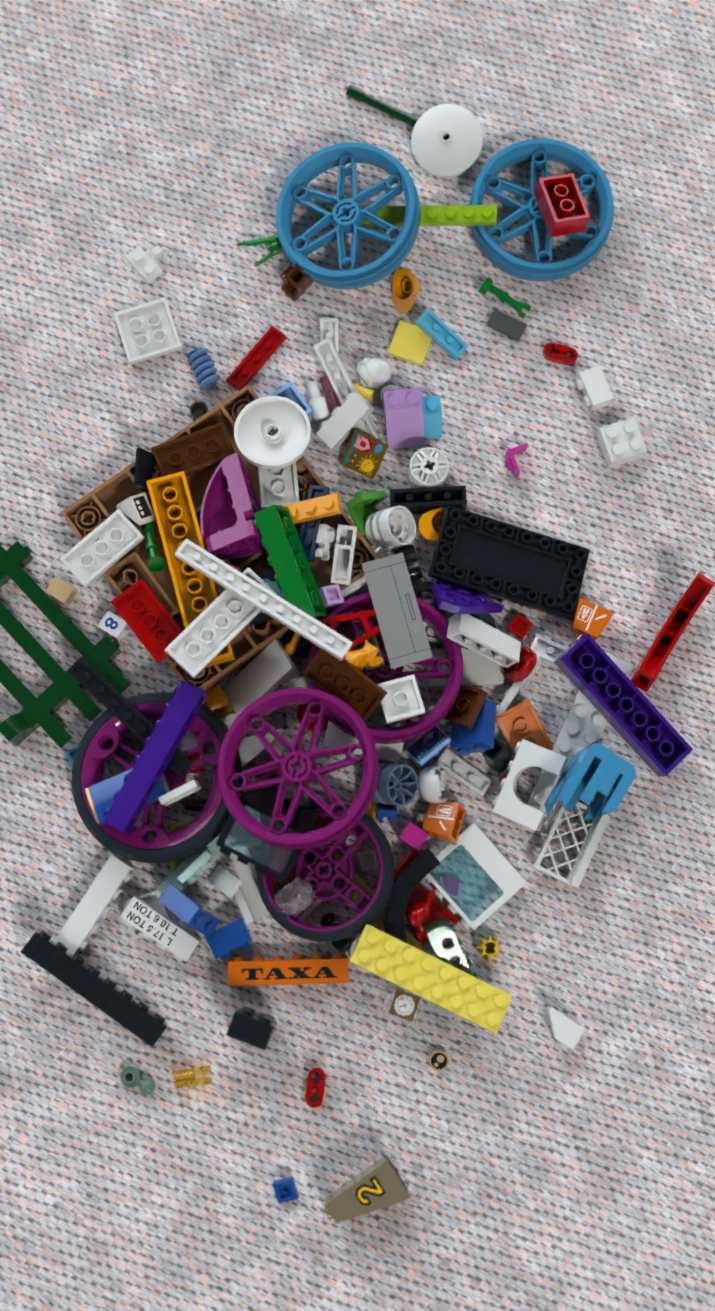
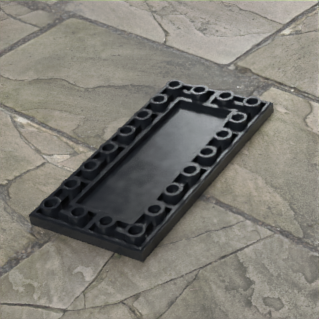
M447 505L427 576L572 621L575 616L590 549Z

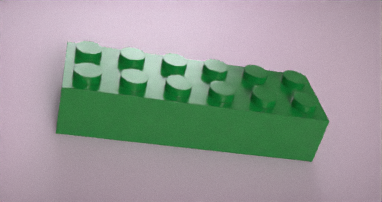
M272 505L254 513V524L260 530L262 536L261 543L267 549L269 555L268 562L274 568L275 581L282 590L281 597L316 620L327 617V611L288 507Z

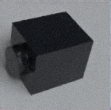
M494 739V749L485 750L482 753L487 764L499 774L513 760L508 748L497 739Z

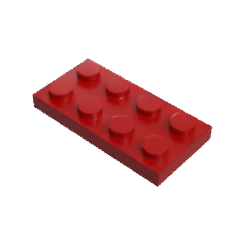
M141 578L110 602L155 661L160 663L169 656L165 652V648L183 631Z

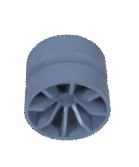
M379 763L378 784L372 801L378 804L406 806L411 803L418 791V778L414 769L405 764Z

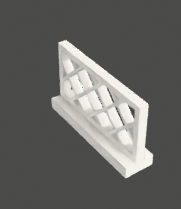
M577 802L575 806L577 813L568 816L565 808L562 807V803L533 868L566 883V885L579 888L610 816L603 815L593 819L592 823L585 825L582 814L588 812L590 807ZM578 815L582 826L572 829L569 818ZM566 820L569 831L560 834L557 825L560 821ZM583 829L585 838L577 843L574 831ZM570 833L574 844L564 847L561 836ZM558 838L561 849L551 852L549 843L552 839ZM575 846L577 856L575 859L569 860L566 849ZM562 851L566 862L556 865L553 854ZM550 856L553 866L547 869L540 866L542 858ZM567 864L569 874L567 878L560 876L557 868Z

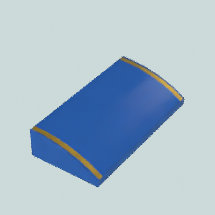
M132 768L84 789L96 825L106 824L103 822L104 812L108 807H111L116 791L122 788L125 775L129 771L131 772ZM165 772L145 806L158 801V797L172 791Z

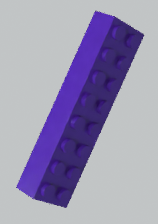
M588 633L581 636L554 661L658 777L667 776L693 750Z

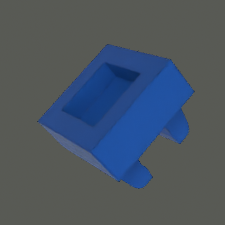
M377 803L379 823L383 822L384 817H389L390 824H393L397 817V806Z

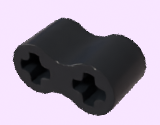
M413 544L394 549L395 554L403 553L411 581L422 578Z

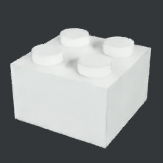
M635 417L600 427L597 431L596 437L608 469L641 459L647 452Z

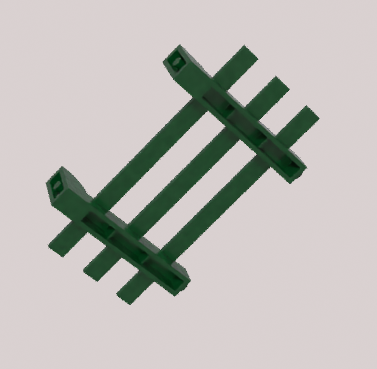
M18 541L7 550L0 545V588L12 579L78 650L82 657L122 694L130 684L110 663L121 653L118 649L120 644L114 638L109 639L105 636L94 646L22 569L34 559L30 555L33 551L25 543L21 545ZM0 602V625L54 682L36 698L0 659V683L24 708L19 714H14L1 722L0 732L9 742L19 746L41 726L53 741L62 748L73 737L52 716L59 708L70 700L90 722L102 711L82 690L84 686L69 671L65 672Z

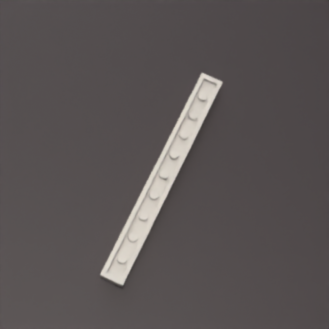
M187 538L175 552V557L339 660L342 661L352 647L353 642Z

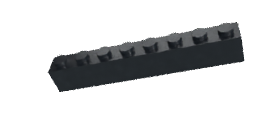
M37 930L21 950V953L151 1047L154 1046L167 1028L166 1019L159 1013L152 1014L148 1011L150 1008L142 1001L137 1003L132 999L133 995L125 989L123 991L119 990L116 987L117 983L109 977L107 979L101 977V972L92 965L89 968L83 963L85 960L77 954L71 955L68 953V948L61 942L57 944L51 940L52 936L46 931L42 930L39 932Z

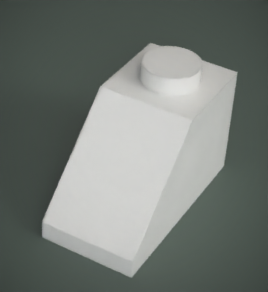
M548 1006L546 1010L553 1038L558 1040L556 1044L564 1050H567L568 1047L574 1050L585 1028Z

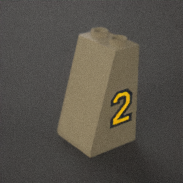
M385 1155L325 1197L324 1212L329 1220L334 1219L336 1223L408 1200L410 1192L387 1155Z

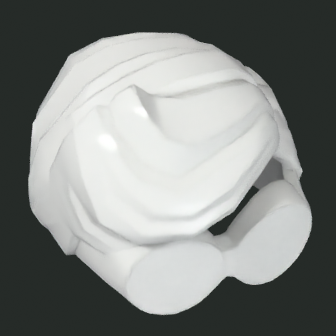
M364 358L357 366L361 385L372 390L382 389L391 378V366L389 363L380 358Z

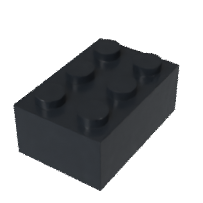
M247 1006L239 1008L234 1013L226 1035L265 1051L277 1022L273 1021L274 1017L264 1013L262 1016L255 1014L256 1010Z

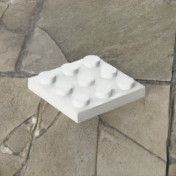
M166 297L113 313L130 365L183 349Z

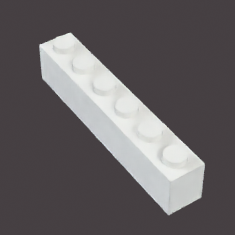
M111 854L54 942L56 944L58 942L64 944L68 948L67 952L71 955L78 954L80 950L83 951L89 943L87 939L90 934H95L100 927L98 922L101 917H106L112 907L109 905L113 899L117 900L123 890L120 888L124 882L128 883L133 877L134 873L132 870L134 868Z

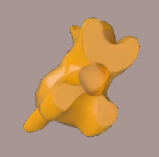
M365 640L363 648L348 651L344 657L346 661L361 672L364 667L378 666L383 662V658L377 656L378 647L370 644L368 640Z

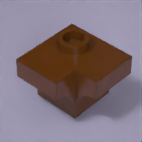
M291 263L280 275L285 280L281 290L294 302L313 283L310 276L304 273L297 263L294 266Z

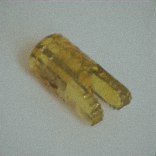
M210 1066L173 1071L175 1089L211 1084L212 1081L209 1077L195 1078L197 1074L211 1071Z

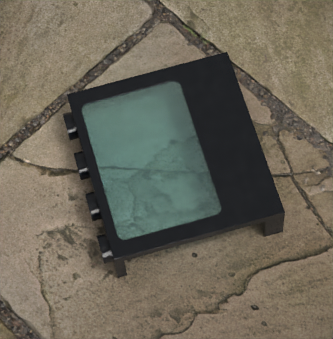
M266 788L242 792L240 799L248 812L262 825L270 828L277 793ZM287 798L284 800L282 815L287 814L291 804V800ZM299 805L288 833L312 832L315 824H319L322 817ZM230 815L215 844L221 847L220 852L228 856L231 853L237 855V861L248 865L250 862L256 865L255 870L263 874L266 871L272 873V879L283 883L284 880L290 882L291 878H289V875L302 849L280 848L263 842L241 827L232 815ZM278 822L275 829L277 832L282 831L284 822Z

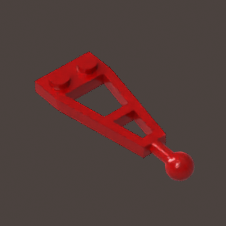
M375 610L331 616L319 621L337 632L333 623L360 619L365 634L353 641L349 651L381 632L379 625L371 630L367 617L376 616Z

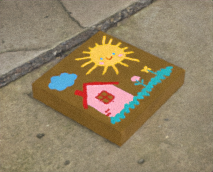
M355 429L340 464L368 478L374 479L389 445Z

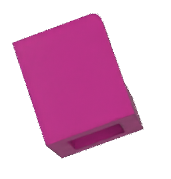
M409 822L398 840L419 852L429 834Z

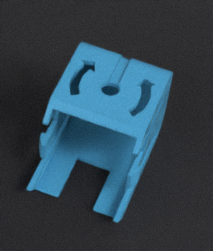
M599 743L592 744L575 753L544 803L547 816L556 801L562 800V807L572 812L579 799L589 805L597 791L599 794L584 820L595 819L616 811L636 776L635 768Z

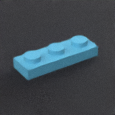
M429 308L415 322L455 361L468 347Z

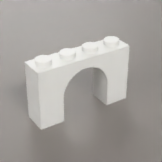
M522 739L515 747L514 752L517 754L514 760H511L508 764L507 771L509 773L507 778L502 779L499 787L502 790L499 797H495L492 807H494V813L539 831L546 812L530 806L520 799L516 788L517 780L523 771L531 767H540L562 776L569 758Z

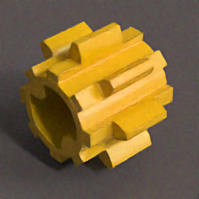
M491 935L488 936V940L480 938L482 945H478L477 948L481 949L482 952L479 956L487 955L486 957L489 961L492 955L498 958L496 952L497 950H502L501 947L497 946L499 939L492 941ZM487 942H491L494 945L492 947L493 952L490 954L485 952L487 948L485 944Z

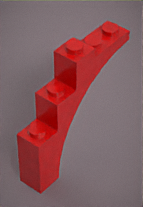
M698 572L684 594L672 608L667 620L656 634L651 646L637 666L631 678L632 683L644 692L649 690L681 634L714 587L715 582Z

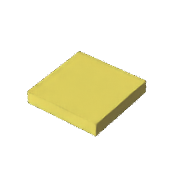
M400 320L388 350V355L422 366L432 338L419 326Z

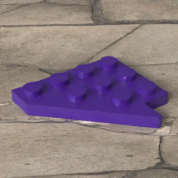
M432 579L430 583L431 591L439 609L455 614L502 613L504 605L489 601L483 593L467 590V588L457 585L454 586L441 580Z

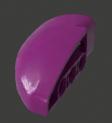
M237 452L225 457L220 462L208 483L201 505V536L205 540L207 551L219 559L241 558L266 550L261 543L262 536L260 530L254 524V513L261 511L245 465Z

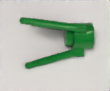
M277 234L267 238L237 243V246H252L265 243L267 250L272 251L256 262V267L272 256L280 254L279 249L282 248Z

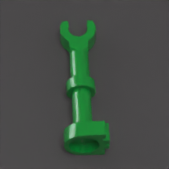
M488 277L482 284L479 292L484 296L488 291L500 298L499 301L513 307L519 317L525 318L526 314L522 312V309L530 311L531 306L511 298L509 293L503 292L492 285L493 280Z
M152 521L146 523L145 526L142 525L141 532L146 536V551L149 552L150 560L147 563L148 571L157 573L166 566V560L161 556H157L156 551L158 547L157 543L154 542V522Z

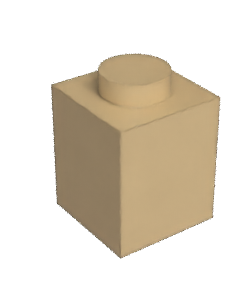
M57 576L48 582L47 590L45 591L50 597L67 607L78 593L75 587Z

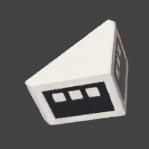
M145 492L128 497L117 504V509L138 525L155 521L154 512Z

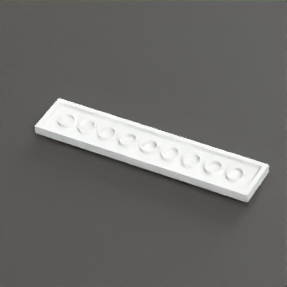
M605 652L623 673L629 677L634 665ZM580 690L552 749L553 752L568 757V762L575 753L598 743L608 723ZM542 769L527 804L546 812L544 803L560 776ZM562 800L556 801L548 816L546 813L539 832L548 835ZM560 821L557 825L558 830L560 828L562 821Z

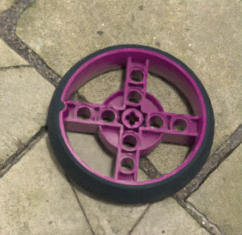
M316 802L303 805V807L319 814L321 817H332ZM336 808L334 812L335 816H342L344 813V808ZM364 814L361 820L345 835L338 838L336 842H330L316 848L302 849L296 866V877L299 886L283 905L276 894L272 873L266 871L263 874L256 870L260 896L273 919L290 933L303 939L318 942L346 939L361 932L366 924L370 925L379 916L388 902L395 875L394 858L388 839L378 824L367 814ZM278 822L275 829L277 832L282 831L284 824ZM289 828L288 833L296 834L292 828ZM354 835L356 838L355 843L347 845V837ZM367 837H369L374 845L379 860V879L372 898L353 883L355 867L351 856ZM263 842L257 862L273 869L275 854L279 847ZM286 849L288 852L292 854V849ZM341 850L343 853L342 858L338 861L334 860V853ZM310 853H314V861L312 863H307V855ZM329 866V868L327 869L329 873L327 875H321L322 867L327 868ZM341 878L344 879V887L337 889L336 881ZM315 881L317 888L310 892L308 885L310 882ZM358 891L360 899L357 902H352L351 894ZM301 896L304 899V903L301 907H297L295 900ZM341 896L359 912L358 915L349 921L334 926H315L299 920L300 916L315 899L330 901Z

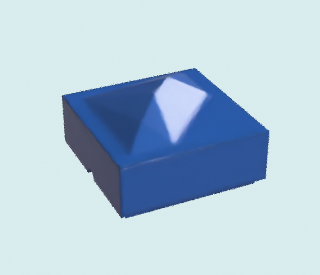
M294 1177L273 1182L278 1204L298 1199L299 1194Z

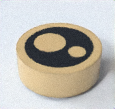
M435 1050L429 1056V1064L433 1070L443 1071L449 1065V1057L444 1051Z

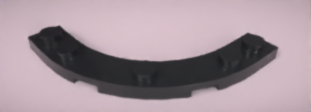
M428 848L401 872L393 884L390 897L386 903L384 914L385 933L407 943L404 928V916L410 895L417 884L440 864Z

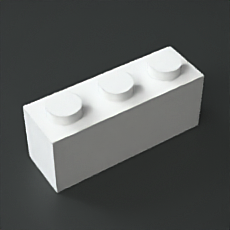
M349 393L344 398L342 406H338L332 411V417L328 421L322 422L318 427L320 430L316 434L331 449L339 448L374 410L359 393Z

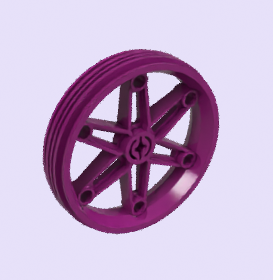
M370 592L348 599L332 610L326 618L374 609ZM417 597L416 600L422 621L427 623L439 637L445 649L447 659L430 658L411 663L432 666V670L403 672L404 666L397 667L395 670L394 668L391 669L383 638L377 633L376 638L385 666L389 665V668L387 670L381 666L368 671L362 670V673L378 684L413 674L415 679L448 678L446 688L438 703L425 716L423 714L418 715L419 720L417 721L407 718L405 719L407 725L392 728L367 725L375 744L402 743L420 737L432 730L450 711L461 687L463 657L460 644L447 638L448 621L433 606ZM367 617L370 627L374 629L375 627ZM350 620L349 622L354 633L361 632L363 627L360 620ZM343 622L333 623L335 629H337ZM311 643L308 665L320 649L314 643ZM446 665L449 671L442 672L439 666ZM309 681L310 688L321 690L311 681ZM326 709L325 716L332 724L344 733L357 739L352 728L342 718Z
M312 688L283 689L267 694L251 703L237 716L228 729L221 745L218 759L219 788L230 814L241 827L254 837L270 845L285 849L316 848L345 835L361 820L368 810L376 792L379 777L377 748L372 734L363 719L350 705L340 698ZM307 704L306 712L292 744L262 718L281 707ZM320 706V713L313 715L312 709ZM326 709L338 715L352 728L359 741L358 744L317 750ZM257 721H262V727L257 730L254 729V724ZM311 721L315 722L309 751L300 749V746ZM251 729L275 761L235 774V761L238 749L246 733ZM268 732L289 750L283 757L278 754L266 739L265 735ZM355 749L362 750V754L358 758L352 756ZM345 754L346 759L317 768L315 759ZM363 762L360 788L352 804L347 808L321 775ZM300 764L302 766V769L296 771L294 767H298ZM279 768L281 775L279 778L256 782L251 780L253 776ZM239 778H243V785L236 787V781ZM314 778L333 800L329 805L308 786ZM288 785L297 787L287 814L282 815ZM279 786L270 828L262 825L248 812L238 792ZM304 791L335 819L331 824L316 831L300 834L288 833ZM343 807V815L336 817L334 814L336 808ZM284 822L283 830L277 832L275 829L276 824Z

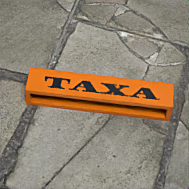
M333 954L330 959H324V955H312V959H304V955H293L291 960H284V956H272V960H264V956H253L251 961H244V957H232V961H228V986L349 983L348 958H344V954Z

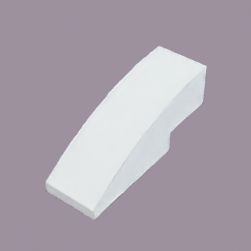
M338 524L331 583L350 585L357 526Z

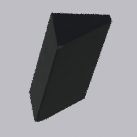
M138 447L136 449L134 485L137 490L149 491L146 481L152 480L154 455Z

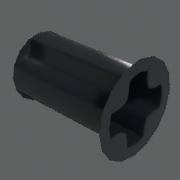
M186 797L185 810L201 811L206 800Z

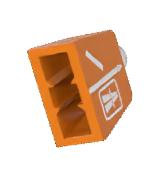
M580 598L570 630L577 633L574 643L587 633L595 641L614 612Z
M459 802L431 803L427 814L419 813L417 815V824L423 825V830L430 837L456 845L466 810Z

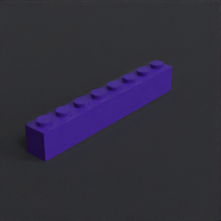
M184 680L175 688L174 697L171 702L166 704L162 718L156 721L154 732L151 737L149 736L146 739L142 753L136 756L134 767L131 772L129 771L125 775L122 788L116 791L111 807H108L104 812L103 822L127 836L129 835L207 697L204 690Z

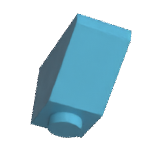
M440 395L422 397L424 438H442Z

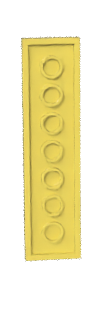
M368 924L365 925L349 960L350 963L494 1034H497L512 999V995Z

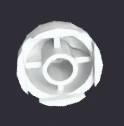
M442 764L427 766L419 774L417 792H420L422 798L427 802L446 803L448 797L444 798V792H448V783L445 770L441 771L440 769L443 767Z

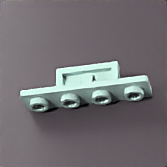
M217 836L203 849L190 855L157 887L158 890L163 894L170 883L181 891L188 885H192L197 880V876L202 871H206L212 865V861L221 853L219 851L221 847L215 845L219 837Z

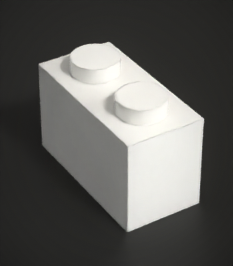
M600 365L579 372L576 386L579 391L582 390L584 405L589 407L590 411L610 405L614 397Z

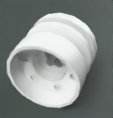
M431 447L422 448L415 452L411 458L407 475L411 487H443L449 470V463L445 454Z
M399 505L371 513L365 523V532L372 546L376 543L383 550L410 544L416 534V524L411 512L406 507Z

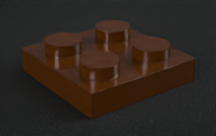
M461 684L457 698L443 720L472 729L488 693L484 690Z

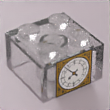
M393 984V986L388 985L380 1008L385 1012L420 1025L428 1001L413 993L406 992L405 989Z

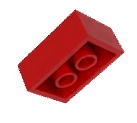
M569 173L538 178L534 194L550 237L585 232L590 220V214L574 174Z

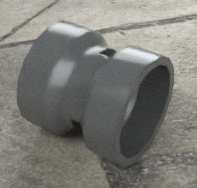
M196 401L190 406V414L193 421L209 412L207 405L202 401Z

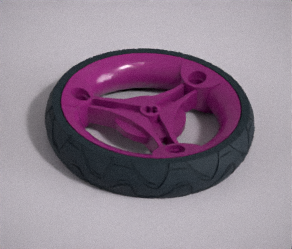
M152 692L127 698V700L152 722L162 718L164 708L168 702H171L174 694ZM202 704L188 729L198 737L197 746L183 752L188 758L199 753L201 759L193 762L180 777L168 766L165 770L170 787L174 790L186 784L187 775L199 766L206 763L212 766L213 783L211 792L200 813L183 827L167 832L162 829L166 806L162 805L158 800L144 807L143 825L135 830L132 829L127 836L107 824L96 825L84 790L101 782L104 762L114 758L129 770L134 767L136 756L141 754L124 745V733L129 729L107 709L86 731L77 748L73 762L72 793L77 811L84 825L104 847L121 857L136 862H172L188 857L203 849L222 832L231 815L222 798L218 782L219 753L228 727L213 711ZM113 740V747L107 750V742ZM208 746H214V752L211 755H206L205 751ZM122 748L135 756L131 764L117 756ZM239 750L235 761V774L242 772ZM242 778L236 781V787H241ZM151 806L157 807L156 826L150 825ZM151 831L156 833L153 841H149L147 837Z

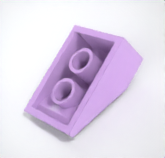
M421 388L383 392L388 449L425 446Z

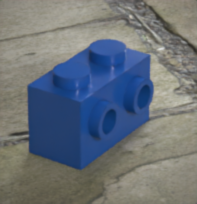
M242 918L211 933L209 937H205L215 958L221 957L222 960L233 955L231 951L239 948L240 951L250 946L249 942L253 940Z

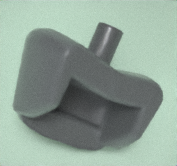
M275 712L272 714V724L275 730L282 728L285 731L288 729L285 721L286 713Z

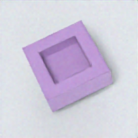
M339 584L324 586L319 589L325 608L341 605L345 602Z

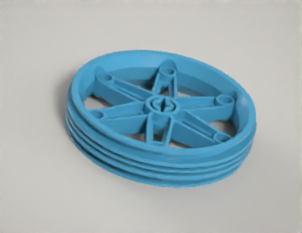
M529 139L504 148L494 155L482 168L471 191L469 205H482L483 197L486 193L515 211L489 230L483 225L470 226L478 247L492 264L505 273L524 280L553 281L580 271L600 253L613 223V196L604 172L584 151L558 140ZM530 160L529 190L496 177L509 166ZM547 160L564 164L578 172L582 177L577 178L576 181L582 196L585 197L593 191L599 207L598 228L588 223L585 232L564 235L583 242L586 246L575 255L557 262H552V237H550L534 194L536 189V171H541L542 178L549 177ZM504 190L526 199L525 206L503 194L502 191ZM525 216L528 221L527 223L505 233V228ZM538 227H546L545 250L540 249ZM531 231L535 262L519 259L506 252L499 245ZM540 260H546L547 263H542Z
M364 143L336 144L319 150L306 158L286 180L279 195L276 208L278 239L293 266L297 263L303 269V272L310 276L312 281L335 289L361 288L378 282L392 273L410 253L418 235L421 219L418 192L409 172L388 152ZM356 163L376 166L389 173L390 176L359 193ZM339 166L336 197L306 187L323 172ZM346 176H350L352 199H344ZM385 190L386 193L365 209L361 205L363 202ZM403 191L406 202V214L403 227L399 229L374 214ZM312 198L333 205L332 213L312 203ZM297 203L322 218L294 240L292 235V215ZM364 220L386 230L385 234L362 227ZM330 224H333L335 229L311 242V238ZM344 233H352L350 257H346ZM399 235L397 238L392 239L393 236ZM360 236L391 246L377 260L357 268ZM337 239L340 270L320 267L305 258L311 252ZM352 266L349 270H345L346 267Z

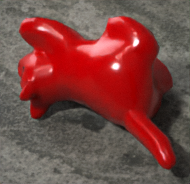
M435 889L429 891L425 902H419L414 905L408 904L405 910V916L413 926V934L422 948L425 947V942L428 943L435 935H439L435 928L430 927L429 923L430 906Z

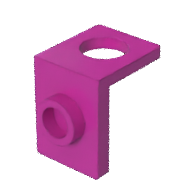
M528 443L506 451L505 457L507 460H505L508 471L512 470L515 478L519 477L520 470L514 455L526 451Z

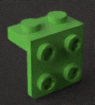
M376 489L369 492L359 491L354 494V498L346 502L353 523L358 527L357 529L363 537H367L365 532L367 517L371 513L377 512L376 505L388 498L385 491H377Z

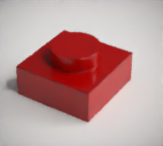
M517 613L506 630L523 640L533 623Z

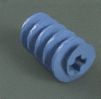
M207 348L196 349L186 355L201 390L215 387L217 380L220 379V375L215 374L217 368H212L215 364L213 361H210L212 357L207 355L209 353Z

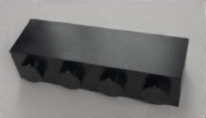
M466 486L390 489V508L399 505L404 506L411 514L426 513L446 507L447 505L466 510Z

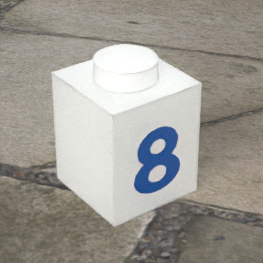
M109 610L98 624L100 630L118 641L121 638L125 639L130 632L125 620Z

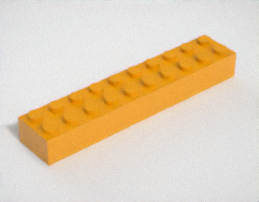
M182 471L146 482L186 629L218 597L215 582L175 557V552L186 538L206 550L185 472ZM231 642L205 668L235 660Z

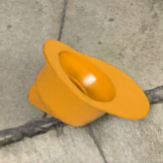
M401 268L393 276L392 302L396 311L404 314L409 312L414 305L415 296L420 291V281L414 273H411L408 269Z
M445 507L428 511L420 517L418 528L425 539L437 540Z

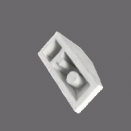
M282 728L276 730L282 736L285 734V731ZM269 732L265 735L271 745L277 741ZM256 735L243 738L238 750L242 769L266 750Z

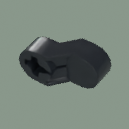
M332 913L322 916L320 922L321 926L341 924L340 920ZM349 937L332 941L331 943L337 951L346 952L350 949L352 942Z

